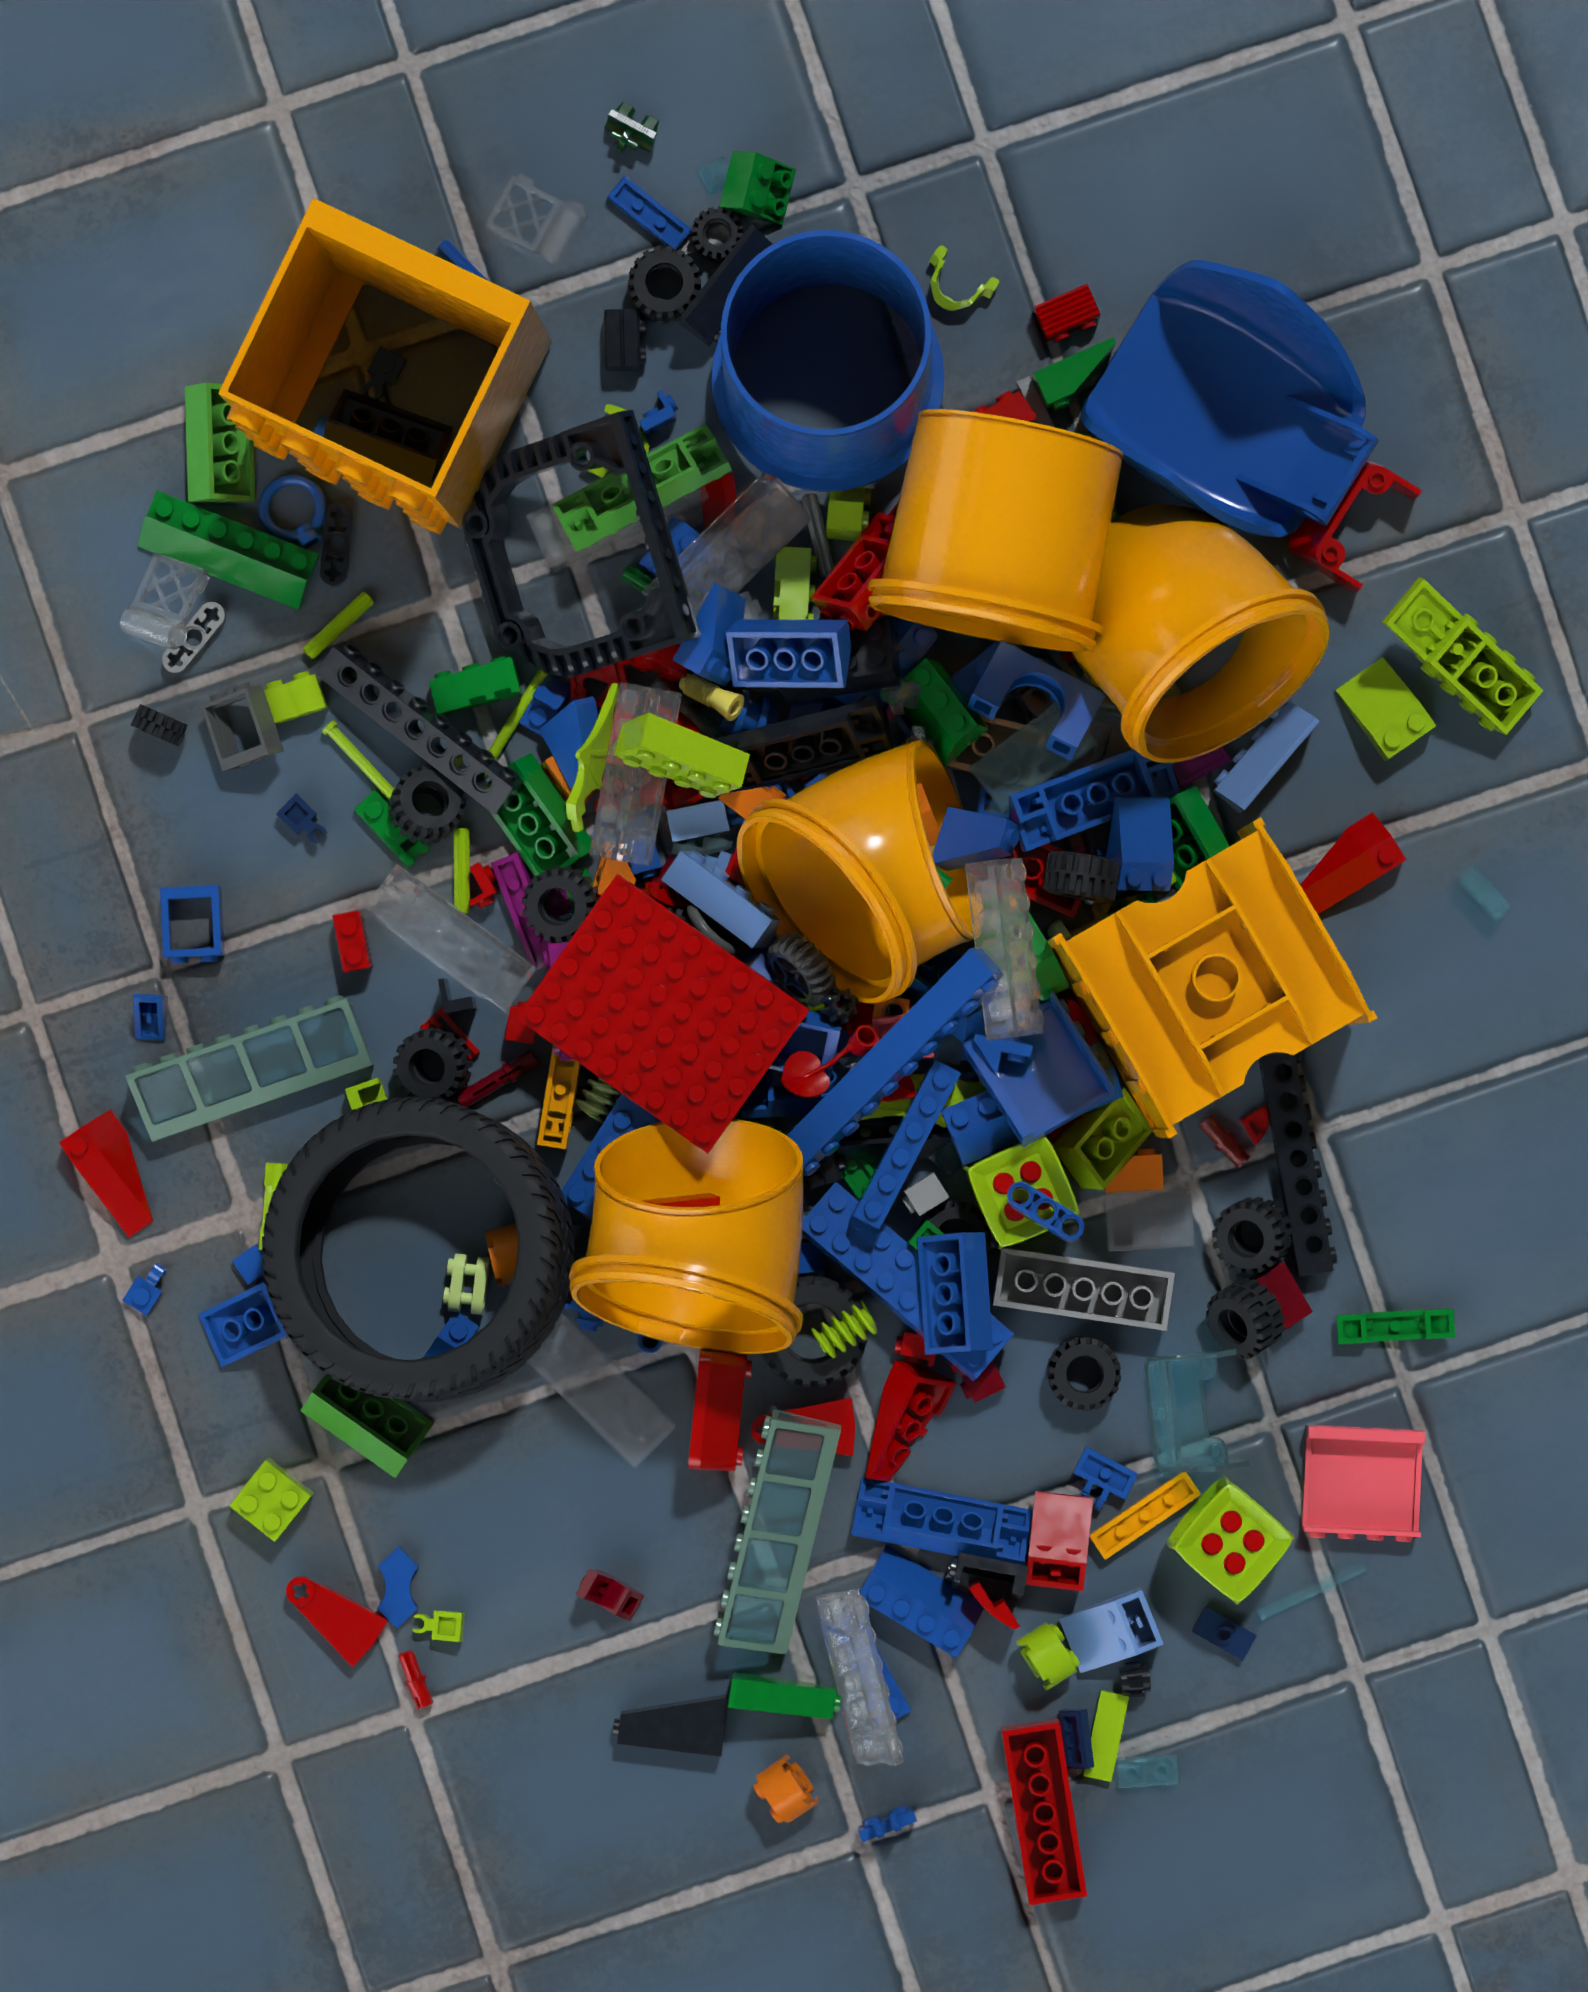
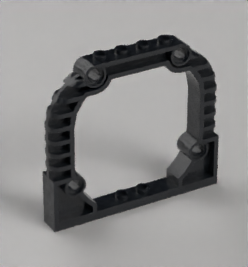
M633 410L617 412L514 449L495 460L484 473L479 491L474 495L473 510L468 511L464 515L462 526L465 534V544L470 550L473 560V570L478 577L482 590V600L490 616V626L495 633L498 644L503 649L516 650L526 662H531L542 672L556 676L571 677L701 637ZM587 450L590 453V460H588L586 455ZM568 463L578 471L603 467L616 476L627 474L637 507L636 515L642 524L645 534V545L648 551H650L660 587L650 590L641 610L628 612L623 615L619 624L620 630L577 645L564 646L545 638L539 619L533 613L523 608L503 542L509 529V516L505 503L516 485L533 475ZM638 620L641 623V630L638 628ZM515 630H516V632H517V639H516V637H515V635H514V631H515Z

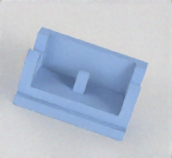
M719 799L666 810L672 842L729 831L725 806Z

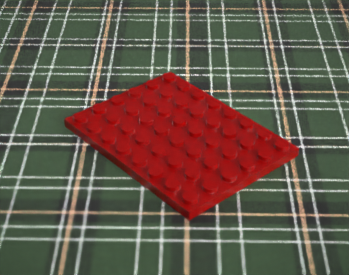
M617 873L519 1012L516 1019L708 1154L810 1009Z

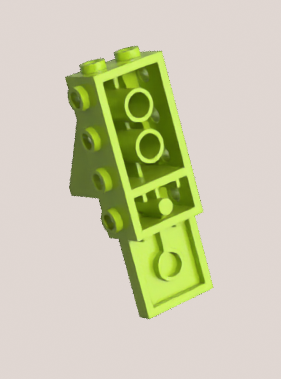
M1419 577L1382 621L1391 632L1416 654L1415 657L1423 663L1420 669L1430 677L1441 682L1440 687L1451 696L1456 695L1461 699L1459 705L1468 713H1475L1479 716L1478 723L1489 732L1496 730L1507 735L1544 691L1534 682L1536 678L1524 668L1521 669L1515 664L1517 660L1506 650L1502 651L1496 645L1498 642L1487 632L1483 633L1477 627L1479 623L1473 617L1466 613L1462 616L1423 578Z

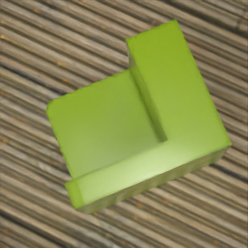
M380 1078L345 1089L352 1110L373 1102L388 1100Z

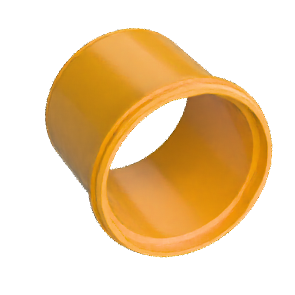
M927 409L918 413L882 579H871L868 583V590L873 593L868 598L870 606L879 612L903 620L999 642L1003 640L1010 644L1057 651H1093V648L1097 646L1095 637L1102 636L1103 627L1092 620L1123 452L1103 441L1034 422L960 410Z

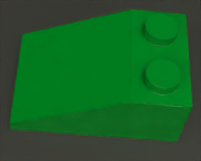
M1114 337L1033 372L1031 379L1047 411L1052 410L1054 414L1069 407L1070 401L1112 352L1116 343Z

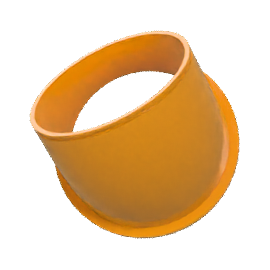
M1157 504L1132 510L1111 521L1092 620L1103 627L1102 636L1095 637L1097 646L1093 648V651L1072 652L1087 677L1104 691L1121 712V732L1129 746L1143 757L1154 762L1174 763L1205 755L1227 745L1255 728L1283 706L1302 687L1320 663L1328 646L1330 629L1325 609L1319 599L1311 592L1294 589L1256 548L1227 525L1192 507L1177 504ZM1244 631L1242 639L1231 658L1211 679L1186 693L1162 698L1173 683L1193 664L1226 640Z
M923 739L890 749L841 769L808 786L787 800L769 799L761 802L753 808L744 820L737 837L736 849L739 868L746 888L752 892L751 898L758 903L763 901L775 910L774 915L780 919L775 933L776 938L789 932L793 934L798 933L801 937H807L810 943L813 942L815 947L819 951L821 950L824 958L828 959L827 963L833 968L832 973L836 977L835 982L838 989L844 991L849 988L850 992H852V997L858 998V1002L862 1003L884 1002L901 995L913 983L916 969L919 965L948 949L981 937L984 930L985 904L981 877L967 872L968 866L950 871L943 870L935 865L932 856L936 845L929 846L919 804L917 784L921 783L939 832L947 807L962 810L963 808L941 758L935 749ZM936 867L950 878H953L946 889L942 884Z
M732 1119L708 1154L663 1122L630 1131L616 1138L602 1149L594 1165V1204L586 1257L575 1261L569 1272L570 1291L574 1301L587 1312L615 1326L643 1336L682 1346L742 1354L771 1353L789 1347L796 1339L803 1323V1314L794 1305L803 1221V1156L798 1145L787 1135L771 1127L750 1121ZM712 1193L720 1196V1205L708 1207H672L641 1201Z

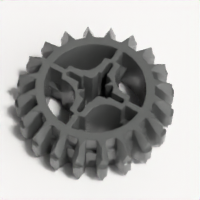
M789 932L777 938L769 947L767 962L771 966L770 971L776 977L775 981H778L782 989H785L790 996L794 997L804 1006L814 1008L823 1003L822 997L831 995L830 990L837 987L836 977L832 973L833 968L827 963L828 959L824 958L821 950L819 951L813 942L810 943L807 937H801L798 933L793 934Z

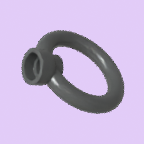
M690 902L688 904V917L697 930L738 959L746 955L750 946ZM702 916L705 917L708 921H710L719 930V932L723 935L725 940L719 937L707 925Z

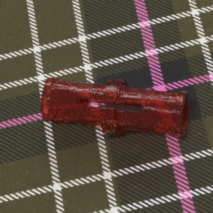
M1212 1114L1198 1125L1215 1143L1214 1148L1217 1151L1221 1150L1234 1164L1236 1169H1239L1244 1164L1243 1162H1247L1251 1158L1233 1139L1235 1136L1232 1132L1228 1133Z

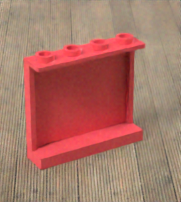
M1306 1425L1301 1529L1304 1532H1308V1537L1325 1538L1326 1533H1337V1538L1355 1539V1534H1364L1367 1540L1382 1541L1384 1536H1396L1395 1541L1413 1542V1537H1421L1419 1532L1422 1449L1423 1444H1425L1426 1432L1409 1429Z

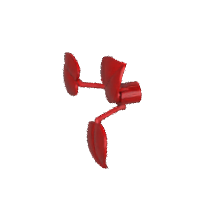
M857 1001L855 1007H857L858 1013L853 1017L848 1016L849 1022L842 1024L841 1031L847 1030V1034L851 1035L848 1039V1045L823 1066H821L818 1057L811 1052L798 1051L792 1054L783 1067L782 1085L797 1096L805 1098L817 1097L823 1094L830 1085V1079L824 1072L825 1070L830 1068L848 1052L858 1056L867 1054L878 1039L877 1032L871 1027L873 1009L870 1003ZM837 1004L838 1008H843L842 1004ZM910 1075L904 1076L898 1082L899 1087L891 1095L884 1096L880 1101L895 1102L914 1097L916 1090Z

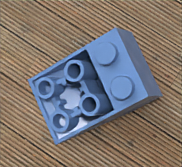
M1140 1586L1059 1618L1069 1646L1080 1662L1078 1666L1080 1673L1127 1659L1164 1645Z

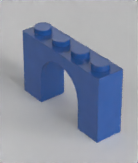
M1002 640L977 684L967 708L993 721L1004 699L1012 690L1021 686H1034L1045 690L1055 699L1060 712L1059 721L1045 748L1071 761L1106 694L1096 686L1086 684L1074 678L1071 673L1059 670L1049 665L1044 659L1034 657L1022 651L1017 645L1008 644Z

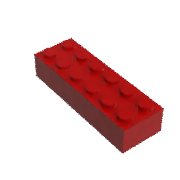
M1053 1718L1001 1727L1029 1905L1086 1897L1087 1891L1059 1719Z

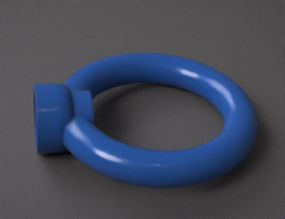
M298 473L284 474L273 479L265 487L259 500V517L264 528L272 536L287 542L299 541L302 548L310 547L320 541L322 535L319 529L325 520L327 511L326 497L320 485L312 478ZM287 485H299L306 488L313 495L316 504L313 519L296 530L281 528L274 522L270 513V503L274 494Z

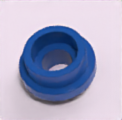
M579 1311V1316L575 1317V1322L580 1323V1329L597 1331V1326L603 1327L604 1325L600 1318L591 1313Z

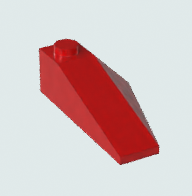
M112 1109L73 1132L60 1141L59 1144L130 1238L153 1222V1217L139 1176L128 1132Z

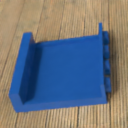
M1053 991L1049 993L1050 1000L987 1035L988 1037L1033 1045L1035 1048L1033 1060L1025 1059V1063H1017L1007 1060L1008 1055H1003L1000 1075L998 1077L973 1038L962 1043L965 1057L1023 1148L1115 1096L1114 1084H1116V1080L1112 1072L1108 1068L1103 1069L1099 1063L1101 1057L1094 1045L1088 1046L1083 1038L1086 1034L1078 1021L1073 1023L1068 1015L1070 1009L1062 997L1058 999Z

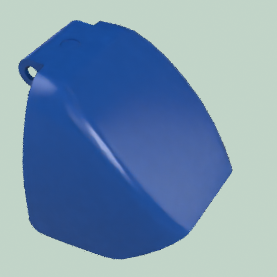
M1190 260L1180 265L1153 291L1089 393L1080 417L1085 427L1100 441L1113 445L1123 452L1122 460L1177 499L1227 525L1250 533L1271 537H1282L1293 533L1299 528L1305 518L1327 526L1379 442L1372 433L1361 427L1366 414V401L1361 382L1340 340L1327 323L1292 289L1280 281L1255 272L1205 260Z

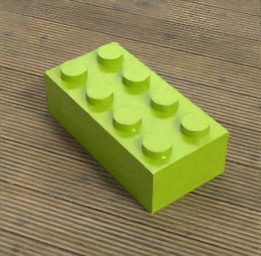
M648 712L622 723L614 756L623 759V763L628 766L643 767L648 769L649 774L653 776L670 778L674 780V784L684 788L692 787L699 790V794L704 797L715 798L718 795L729 793L742 787L750 754Z

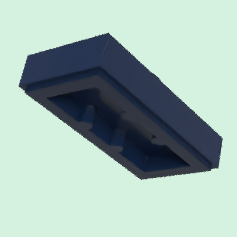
M1207 1606L1203 1609L1192 1629V1632L1242 1661L1257 1637L1253 1632Z
M1087 1709L1060 1710L1059 1716L1067 1769L1093 1768L1094 1760Z

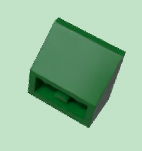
M732 151L719 207H723L725 210L729 209L739 216L783 225L796 169L758 152Z

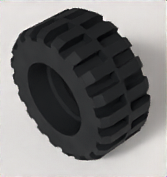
M811 1275L797 1279L794 1305L797 1308L807 1304H818L829 1309L839 1321H842L841 1311L843 1310L850 1316L852 1315L851 1305L854 1304L860 1310L862 1309L855 1295L844 1285L831 1278ZM857 1335L856 1346H852L846 1341L847 1351L842 1352L836 1347L837 1357L832 1358L829 1354L817 1359L803 1358L793 1352L790 1347L777 1352L761 1354L772 1371L777 1376L785 1379L786 1382L806 1388H820L842 1380L844 1376L853 1371L864 1354L867 1339L864 1341Z

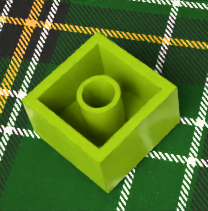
M267 1458L229 1506L267 1537L276 1542L314 1493L272 1459Z

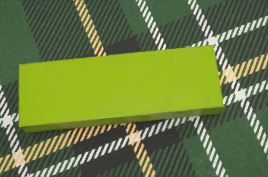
M1100 1689L1091 1732L1094 1767L1084 1769L1083 1776L1112 1782L1129 1695Z

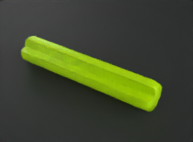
M362 592L303 647L304 652L311 659H315L373 605V599L366 592Z
M456 828L453 831L454 911L457 914L470 913V903L468 902L470 901V832L467 828Z

